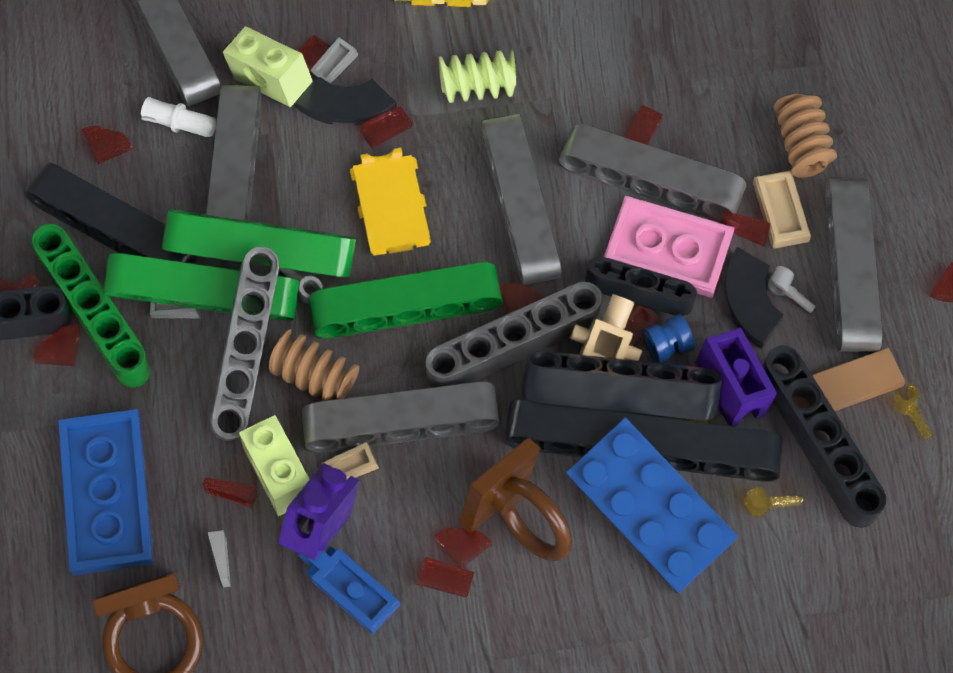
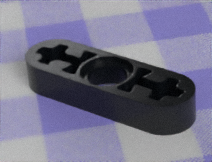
M606 257L593 258L588 263L585 282L596 285L600 289L601 294L611 297L614 294L635 302V304L675 316L678 314L685 316L693 310L697 290L691 283L685 280ZM633 284L643 285L647 288H640Z

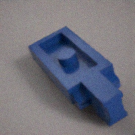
M330 546L325 552L322 551L315 561L298 554V557L310 567L305 573L312 583L372 636L399 608L400 601L341 549L336 550Z

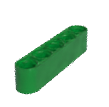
M167 210L162 249L176 253L243 262L246 254L251 249L267 247L277 255L279 268L350 277L356 238L193 212ZM262 257L253 258L249 262L251 264L270 266L269 262Z
M56 224L40 226L32 236V244L42 267L54 285L64 293L69 308L117 380L123 386L129 388L143 385L151 374V368L143 346L110 297L103 294L102 285L64 229ZM52 245H59L55 250L46 251ZM79 273L77 277L65 280V277L69 274ZM89 302H99L91 309H84V306ZM111 330L119 331L112 338H103L104 334ZM129 360H138L134 367H122Z
M111 253L108 254L103 294L117 298L232 313L240 270ZM252 272L254 275H257V276H266V275H268V274H261V273H254V272ZM277 276L269 319L295 320L299 280ZM248 295L241 301L242 309L249 315H258L263 310L262 302L256 296Z
M481 262L321 289L310 295L309 303L315 335L319 338L329 339L489 312L499 308L503 303L495 265Z

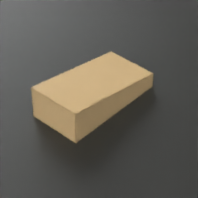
M367 442L322 462V464L325 463L343 471L346 474V480L350 476L356 478L379 469Z

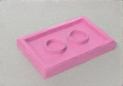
M625 195L604 257L685 280L696 288L697 294L713 298L735 227Z

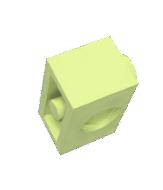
M246 26L223 51L235 80L246 86H260L262 94L288 107H291L313 82L302 53Z
M276 415L239 432L243 449L277 515L280 516L286 513L288 505L310 479Z

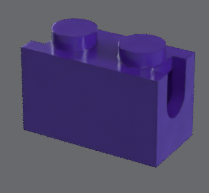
M738 328L706 338L695 364L697 367L712 369L722 375L719 409L728 426L734 427L739 425L741 419L750 413L753 414L755 420L764 417L777 392L743 330Z
M323 463L288 505L278 544L315 561L350 517L360 480L353 476L346 480L347 477L343 471ZM308 519L307 531L311 534H306L300 530Z

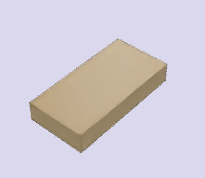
M791 170L754 177L753 186L772 249L809 242L811 234Z

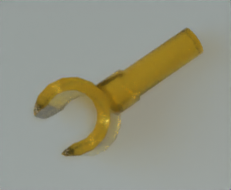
M908 384L906 392L910 400L902 399L896 390L893 406L898 413L906 414L913 420L926 441L932 438L933 434L917 407L919 391L914 385Z
M757 487L747 492V497L743 499V502L752 516L760 517L771 509H777L778 507L803 505V498L801 495L768 498L764 488Z

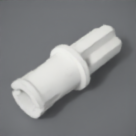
M151 97L145 99L141 110L142 120L165 125L176 133L181 129L210 137L213 136L217 120L214 117L187 110L185 104H169Z

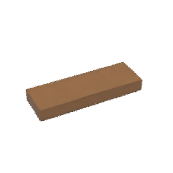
M889 348L813 375L834 411L899 389L905 384L904 377ZM799 396L792 397L797 406L801 408L810 407L809 402L805 398Z

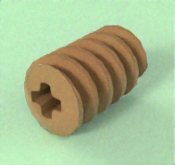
M792 94L777 100L774 104L777 121L781 126V135L785 139L784 146L788 152V161L792 165V175L797 178L803 179L818 175L826 169L829 163L837 158L836 151L829 149L833 145V139L826 135L829 132V125L823 122L826 114L825 111L819 109L822 106V100L818 96Z
M292 329L286 331L271 353L269 360L270 373L275 376L282 375L283 380L287 383L295 382L299 390L305 391L309 389L310 396L314 398L322 397L323 401L344 399L357 378L360 366L354 364L348 371H345V357L341 356L332 364V350L327 349L321 356H318L320 347L318 342L314 341L305 349V335H299L293 342L291 341Z

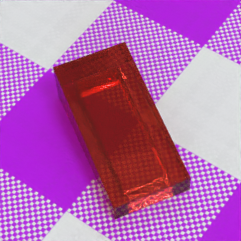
M315 35L297 50L302 53L309 73L312 67L331 47Z
M642 105L625 138L648 145L662 122L663 114Z
M399 106L362 123L360 133L370 147L374 149L412 127L413 122L402 107Z
M725 210L721 224L735 227L734 234L765 246L771 223L736 213L732 214Z
M638 305L630 314L624 329L633 333L629 343L630 346L635 347L643 339L642 331L644 328L660 323V317L650 308Z
M206 477L202 484L205 493L249 508L253 507L258 495L255 485Z
M425 557L417 585L467 598L474 572Z

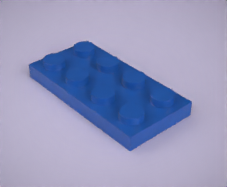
M133 409L58 420L69 571L71 575L76 576L153 565L154 559L139 410Z
M626 417L566 472V475L678 594L738 538L737 534Z

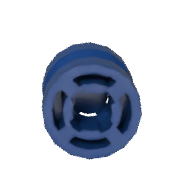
M681 314L668 318L664 325L658 326L653 324L642 331L646 348L655 363L666 362L670 360L671 355L677 352L685 354L695 349L692 332Z

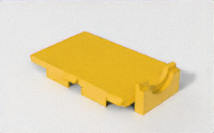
M401 147L395 148L392 152L382 156H370L368 153L360 155L361 164L354 165L350 169L352 181H356L360 206L357 208L359 218L364 220L370 253L376 256L386 254V251L392 254L413 250V246H416V248L430 246L431 239L423 208L427 205L425 196L420 194L415 172V169H418L416 158L412 157V155L402 156Z

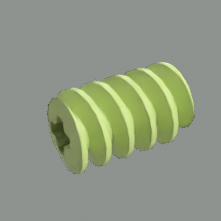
M511 49L507 61L501 50L495 52L493 62H491L486 52L481 53L479 63H476L473 55L469 53L466 55L464 65H461L457 55H452L449 66H446L442 56H439L442 93H445L449 103L454 102L456 92H460L464 102L468 101L471 90L475 91L479 100H483L486 89L490 90L494 99L498 98L500 87H504L508 97L513 96L516 86L513 49Z

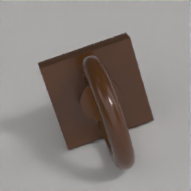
M527 438L470 484L459 523L471 533L494 513L499 511L508 529L526 549L547 561H560L566 558L571 551V532L565 517L554 501L542 489L529 481L541 448L530 438ZM523 498L529 500L546 518L554 533L555 545L541 540L523 522L515 508Z
M177 571L98 596L92 600L97 617L111 613L103 630L102 649L105 661L112 673H139L125 662L120 652L119 636L125 622L163 609L171 612L180 620L185 629L187 639L183 657L175 667L165 673H192L202 654L203 631L200 621L192 608L182 599L170 594L181 588Z

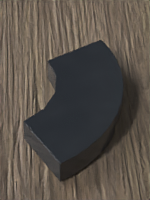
M319 77L307 87L293 104L305 115L328 124H333V122L355 123V125L366 124L379 120L397 109V102L373 79L361 85L343 87L333 85Z
M737 247L730 259L725 278L727 302L731 311V317L737 327L743 330L746 338L753 344L763 349L782 321L784 314L772 305L766 293L765 280L770 265Z

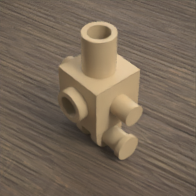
M612 294L602 321L592 319L589 329L575 324L570 339L583 344L579 355L638 361L642 350L629 345L633 333L624 330L635 302Z

